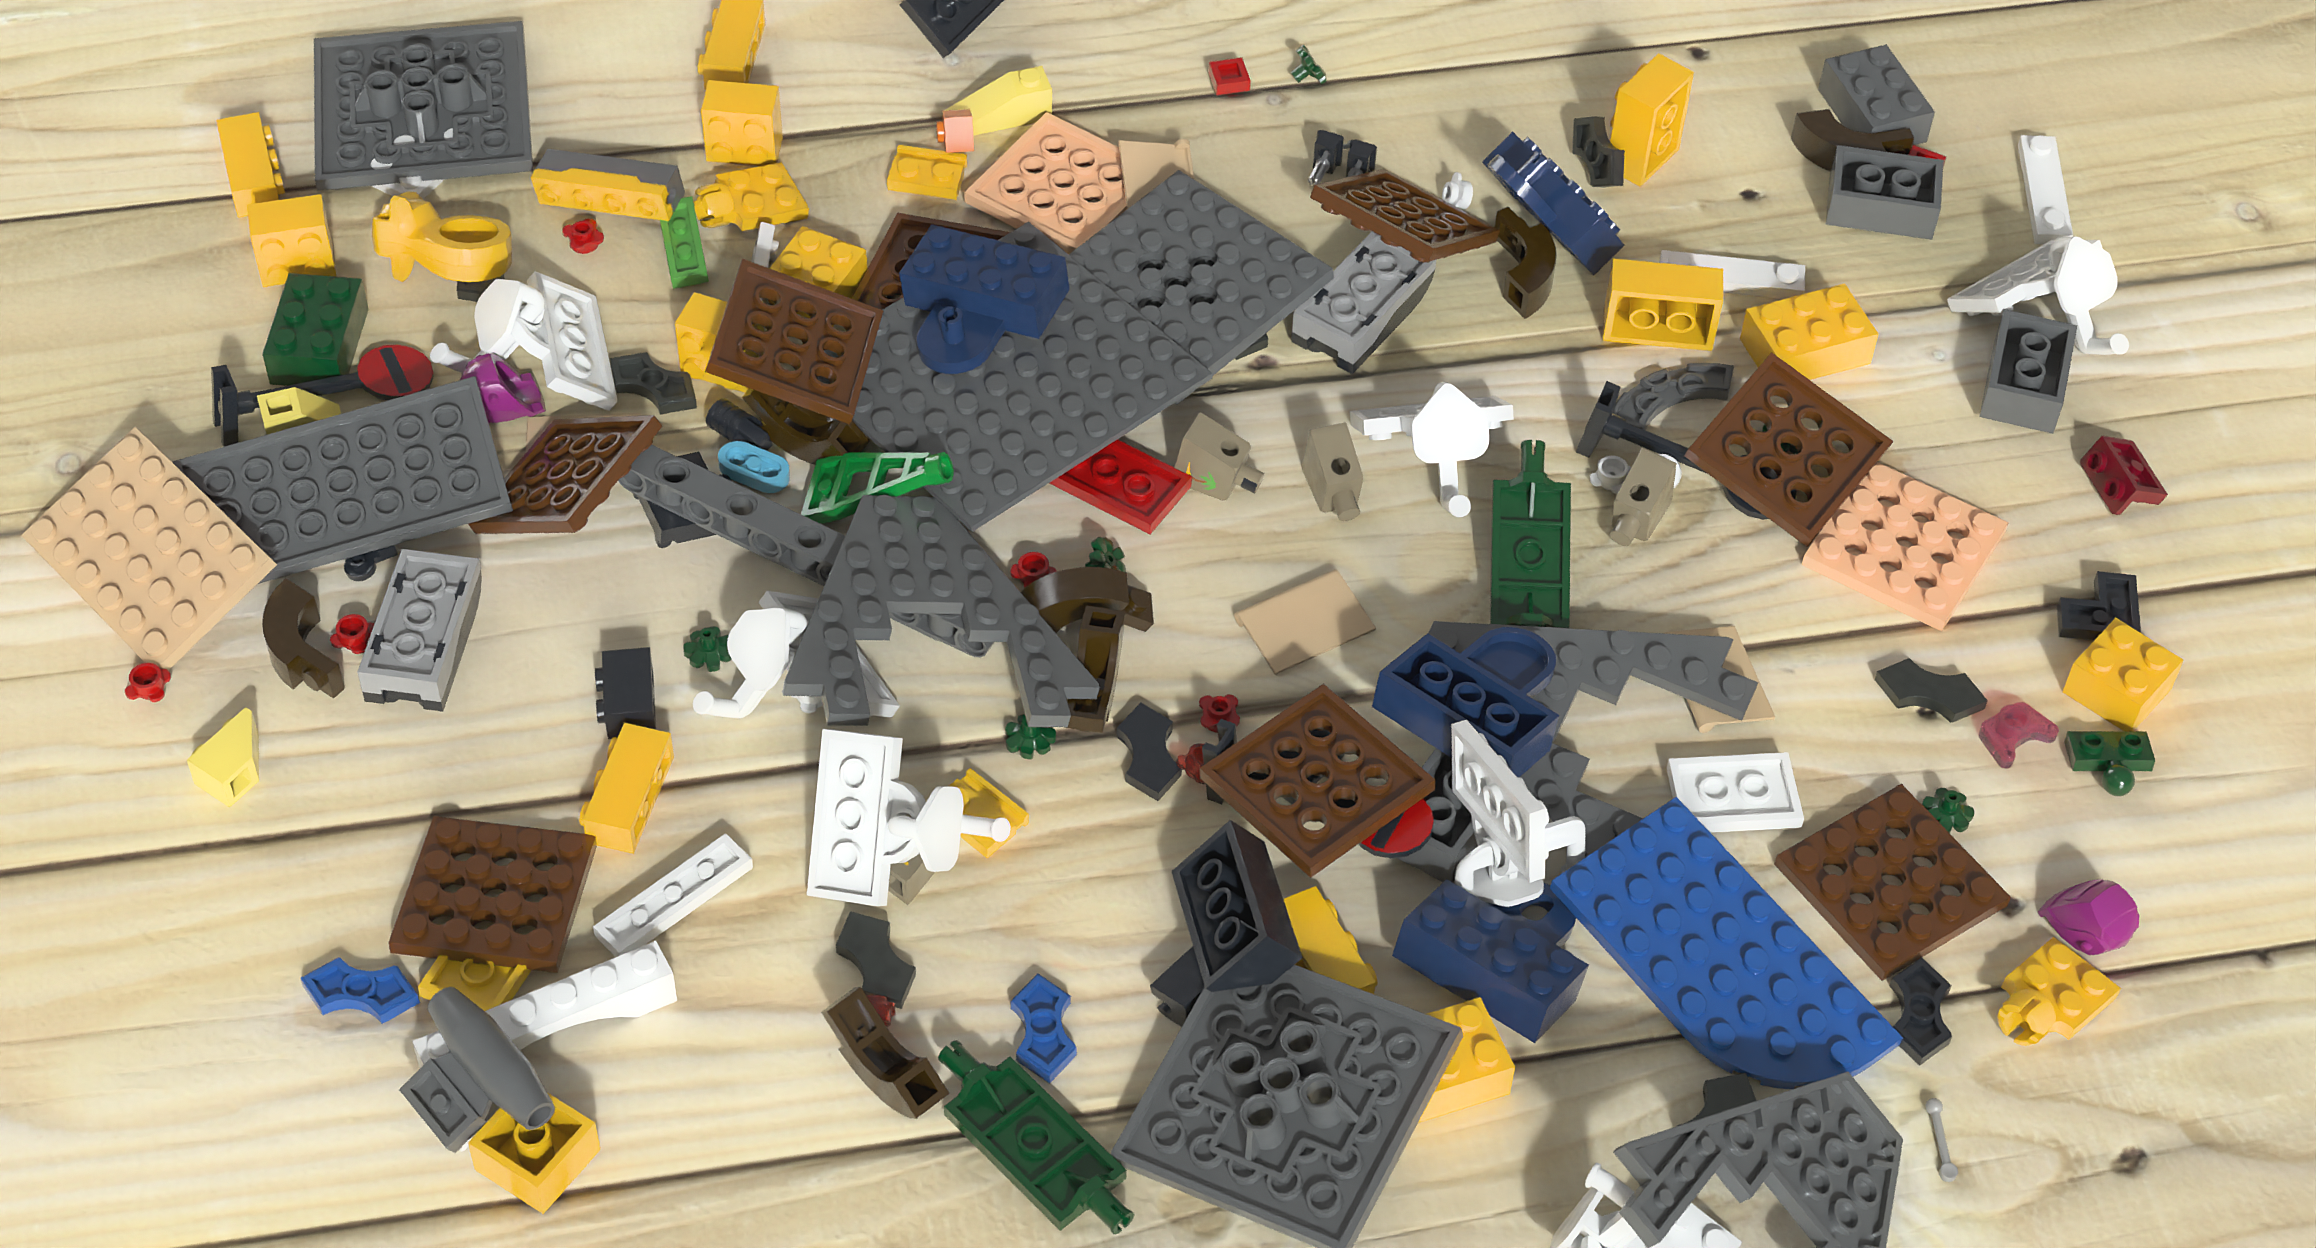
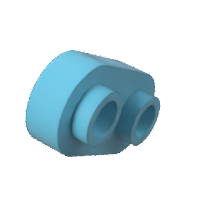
M743 441L729 442L718 452L720 472L728 475L734 481L764 493L779 492L789 484V464L781 456Z

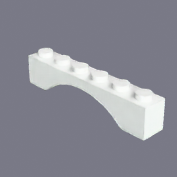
M654 941L485 1012L497 1022L513 1043L521 1050L547 1035L576 1024L612 1017H640L677 1001L673 972L657 941ZM439 1030L412 1041L419 1068L430 1058L435 1059L450 1053Z

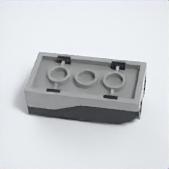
M1372 231L1333 271L1334 279L1294 311L1291 342L1305 350L1323 352L1336 359L1337 367L1353 374L1420 303L1432 282L1436 260L1429 263L1417 261L1410 256V251L1401 246L1395 247L1385 244L1380 240V235Z
M408 549L401 550L357 671L365 702L384 704L385 702L393 703L398 700L419 702L425 710L444 711L479 605L482 582L479 558Z

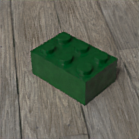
M288 274L262 353L270 385L289 386L349 374L369 310L362 279Z

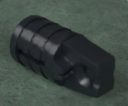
M721 398L717 400L709 409L706 416L707 427L715 430L720 435H724L731 442L743 441L766 451L773 445L768 433L758 427L761 421L740 409L728 399Z

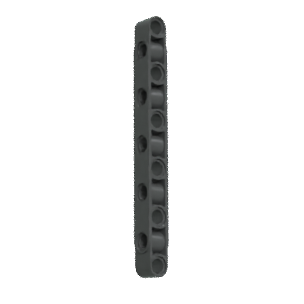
M654 445L641 452L631 464L630 472L618 480L628 491L822 586H825L845 538L843 534ZM889 613L891 619L973 657L985 656L994 644V642H968L961 614Z

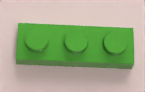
M692 196L681 198L669 221L660 220L673 289L709 282Z

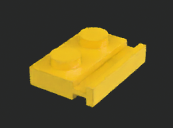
M898 145L897 154L894 156L887 178V190L957 200L964 178V170L967 168V154L946 153V151Z
M971 768L966 771V775L961 780L956 779L949 785L959 788L962 793L963 815L991 819L1003 817L1009 821L1011 827L1010 835L1002 842L995 841L992 837L961 833L960 837L986 858L990 857L1016 835L1018 828L1029 824V813Z

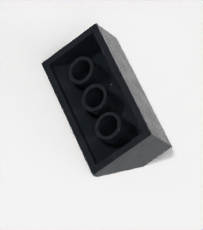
M1229 820L1171 871L1207 990L1216 992L1272 984L1303 958L1265 841L1232 820Z

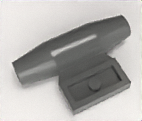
M447 987L437 992L428 1003V1011L450 1053L435 1059L430 1058L399 1091L446 1149L456 1153L487 1122L486 1117L493 1102L527 1130L537 1129L548 1122L554 1114L555 1106L530 1061L488 1013L455 987Z

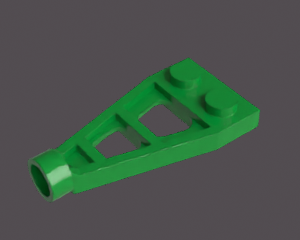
M945 452L932 455L930 453H845L843 456L817 459L801 515L820 524L841 520L855 514L863 495L898 497L925 485L935 486L949 483L954 475L952 461ZM903 468L900 478L885 483L888 469ZM857 472H871L867 488L847 496L853 474Z

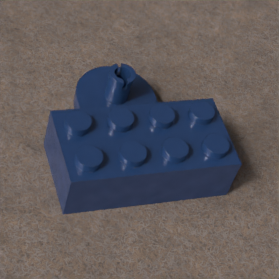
M1512 131L1482 161L1502 186L1539 223L1542 222L1548 231L1593 276L1625 246L1616 235L1620 228L1609 218V215L1595 201L1592 202L1572 179L1569 180L1564 175L1562 169L1551 158H1547L1528 136L1522 141Z
M932 224L899 273L905 305L930 311L917 334L920 359L928 368L945 374L964 373L980 366L988 359L1005 331L1039 339L1070 290L1066 258L1063 256Z
M1501 627L1490 630L1461 653L1427 633L1380 671L1372 707L1451 758V724L1467 720L1478 733H1482L1485 736L1488 745L1497 755H1501L1505 759L1509 769L1519 778L1551 749L1560 715L1532 698L1551 682L1556 666V655L1550 644L1542 637L1521 628Z

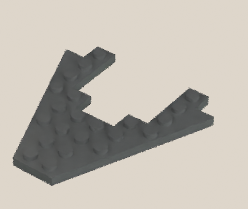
M863 495L789 668L782 691L783 696H821L827 725L868 726L870 709L855 640L890 641L892 626L889 613L961 614L968 642H1007L1028 727H1068L1071 714L1067 699H1097L1100 687L1094 677L1039 615L1038 609L1026 600L958 519L935 497Z
M1434 621L1428 634L1459 653L1463 652L1486 632L1501 627H1515L1531 631L1550 644L1556 655L1551 682L1532 699L1560 716L1550 751L1522 774L1520 778L1523 779L1530 793L1537 800H1541L1544 803L1549 816L1548 823L1572 816L1578 817L1584 822L1585 857L1643 818L1577 791L1590 758L1558 746L1554 742L1579 690L1617 705L1631 675L1742 721L1758 685V682L1722 668L1734 640L1729 637Z
M1845 1072L1645 1136L1617 1147L1613 1153L1640 1184L1639 1188L1619 1213L1647 1248H1650L1663 1240L1715 1173L1739 1203L1752 1198L1764 1182L1816 1245V1248H1886L1903 1138L1849 1072Z

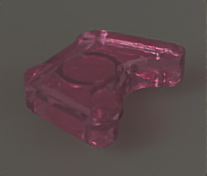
M2018 702L2004 706L1999 713L1985 720L1981 725L1978 735L2001 768L2008 769L2014 763L2016 757L2015 749L2030 740L2053 743L2056 740L2059 728L2028 704Z

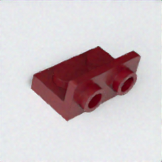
M2101 436L2080 460L2081 466L2114 515H2121L2132 501L2159 505L2168 496L2133 440Z

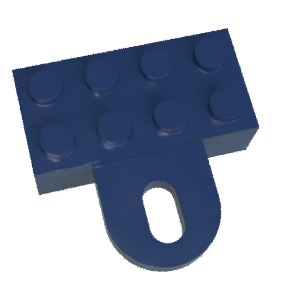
M1446 879L1404 918L1392 954L1396 959L1465 1001L1481 997L1492 1018L1533 1043H1536L1576 1001L1589 964L1561 948L1571 936L1576 917L1551 891L1550 885L1544 883L1543 893L1539 897L1514 906H1501L1484 902L1461 886ZM1531 905L1543 907L1548 911L1540 920H1530L1521 914Z

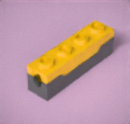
M547 149L536 167L537 169L531 175L539 204L669 221L680 199L685 194L680 172L676 165Z

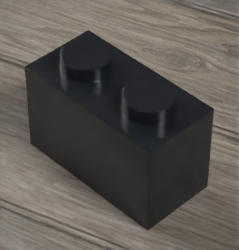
M650 647L602 651V667L595 668V682L597 692L603 691V699L596 700V713L598 724L605 723L608 739L618 738L624 723L656 730L654 671Z

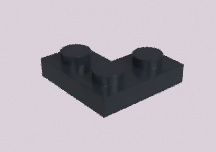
M2097 571L2094 579L2095 600L2064 597L2059 599L2057 605L2059 637L2095 640L2115 618L2141 633L2136 575Z

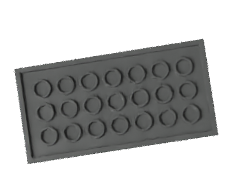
M475 376L172 461L277 564L258 584L513 511Z

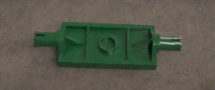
M1524 440L1520 444L1521 472L1516 478L1511 480H1493L1490 624L1569 628L1571 483L1554 482L1544 472L1545 442L1536 440L1533 455L1532 440Z
M954 1040L950 1043L954 1051L948 1046L941 1050L938 1056L939 1062L944 1064L962 1082V1089L958 1096L944 1106V1115L1060 1231L1086 1210H1091L1115 1235L1122 1231L1118 1226L1119 1224L1126 1228L1132 1222L1134 1212L1128 1209L1111 1192L1126 1180L1127 1170L1013 1058L1008 1057L998 1066H990L984 1062L980 1064L962 1046L959 1040Z

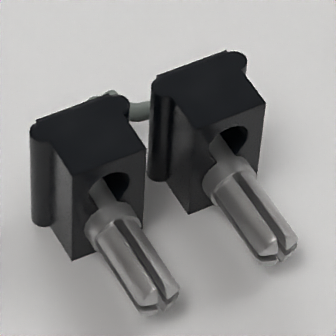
M1318 130L1314 147L1313 171L1308 178L1309 184H1319L1325 172L1333 174L1336 167L1342 164L1343 150L1348 148L1350 150L1348 152L1346 177L1375 171L1377 147L1374 144L1356 139L1343 144L1344 137L1342 135Z

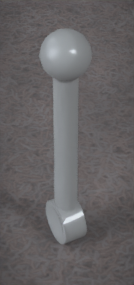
M1932 1098L1926 1102L1925 1109L1932 1116L1942 1161L1939 1176L1945 1182H1952L1958 1174V1169L1950 1161L1940 1116L1943 1105L1940 1100Z

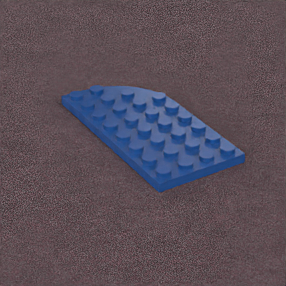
M1677 797L1551 881V891L1685 1039L1704 1057L1731 1074L1733 1070L1741 1074L1746 1073L1748 1077L1760 1080V1085L1792 1090L1795 1086H1805L1845 1072H1849L1854 1077L1898 1047L1903 1039L1892 1025Z

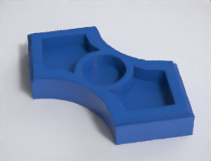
M338 957L300 978L302 986L322 1015L342 1009H356L373 1015L383 1024L420 1003L418 994L398 966L395 965L378 971H363L349 966Z
M1037 973L1011 1000V1010L1019 1016L1026 1031L1024 1040L1017 1049L1016 1061L1050 1084L1077 1056V1047L1065 1034L1062 1027V1018L1066 1009L1071 1004V996Z

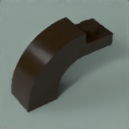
M1830 109L1796 113L1791 140L1803 156L1817 166L1831 172L1837 145L1908 155L1912 149L1914 136L1910 128L1878 133L1857 132L1840 124L1834 118Z
M1507 206L1496 213L1495 228L1500 230L1497 241L1517 260L1519 265L1506 272L1503 298L1526 319L1537 312L1550 295L1556 265V246L1550 232L1542 222L1529 227L1522 217H1519Z
M748 388L742 396V399L762 420L758 427L768 433L770 440L785 452L810 464L815 465L817 459L843 456L845 453H862L870 441L853 421L847 424Z
M1079 567L1057 571L1039 578L1020 592L1031 605L1038 609L1039 615L1055 633L1067 624L1081 620L1086 606L1125 611L1124 625L1144 632L1154 624L1152 594L1128 585L1127 573L1115 569Z
M285 578L272 592L263 613V634L271 663L280 679L291 689H295L304 681L312 690H321L334 699L345 689L339 664L305 642L309 632L321 621L315 597Z
M1086 606L1079 630L1077 659L1099 683L1100 688L1097 699L1067 700L1071 717L1068 727L1064 728L1077 729L1082 732L1103 733L1105 722L1109 720L1116 687L1125 611Z
M861 987L853 988L821 1012L842 1044L838 1050L850 1067L869 1089L896 1112L906 1117L917 1119L950 1094L927 1057H918L912 1054L891 1034Z

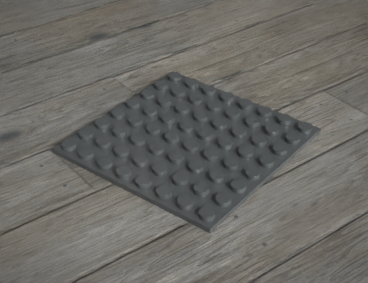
M1030 222L1025 223L998 241L1066 258L1070 290L1041 337L1037 339L1005 331L988 359L977 368L958 374L936 372L922 362L917 346L918 331L930 314V311L906 306L903 297L883 309L881 322L852 419L857 427L885 453H930L931 455L941 452L947 453L954 469L952 481L945 484L925 485L922 487L972 532L1213 379L1211 371ZM823 350L828 356L838 358L835 352ZM816 376L820 382L831 384L827 378Z

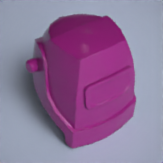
M492 353L478 355L467 363L466 370L462 373L460 380L476 377L489 423L506 422L524 416L532 417L546 411L542 393L530 372L520 375L506 361Z
M2091 880L2066 888L2053 895L2038 911L2040 917L2046 916L2061 938L2075 949L2087 955H2098L2126 946L2139 927L2140 915L2135 901L2123 887L2110 880Z

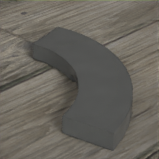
M1719 363L1687 364L1686 368L1671 371L1662 369L1642 378L1640 383L1629 392L1622 394L1616 402L1613 414L1627 419L1626 423L1646 430L1658 414L1678 403L1696 399L1727 401L1734 366Z

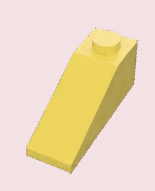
M1042 66L1008 72L945 110L970 109L973 120V135L1033 124L1046 112L1052 114V87Z

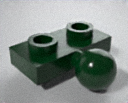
M2067 731L2064 744L2072 771H2104L2102 775L2103 788L2113 796H2124L2131 792L2135 785V776L2132 771L2153 770L2155 757L2147 731Z

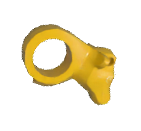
M404 192L400 195H394L390 203L383 205L381 213L373 218L372 241L374 251L379 256L390 257L393 278L400 282L408 278L415 260L440 277L462 282L487 281L500 277L512 265L511 232L509 226L501 220L476 215L452 216L442 219L429 201H424L416 192Z

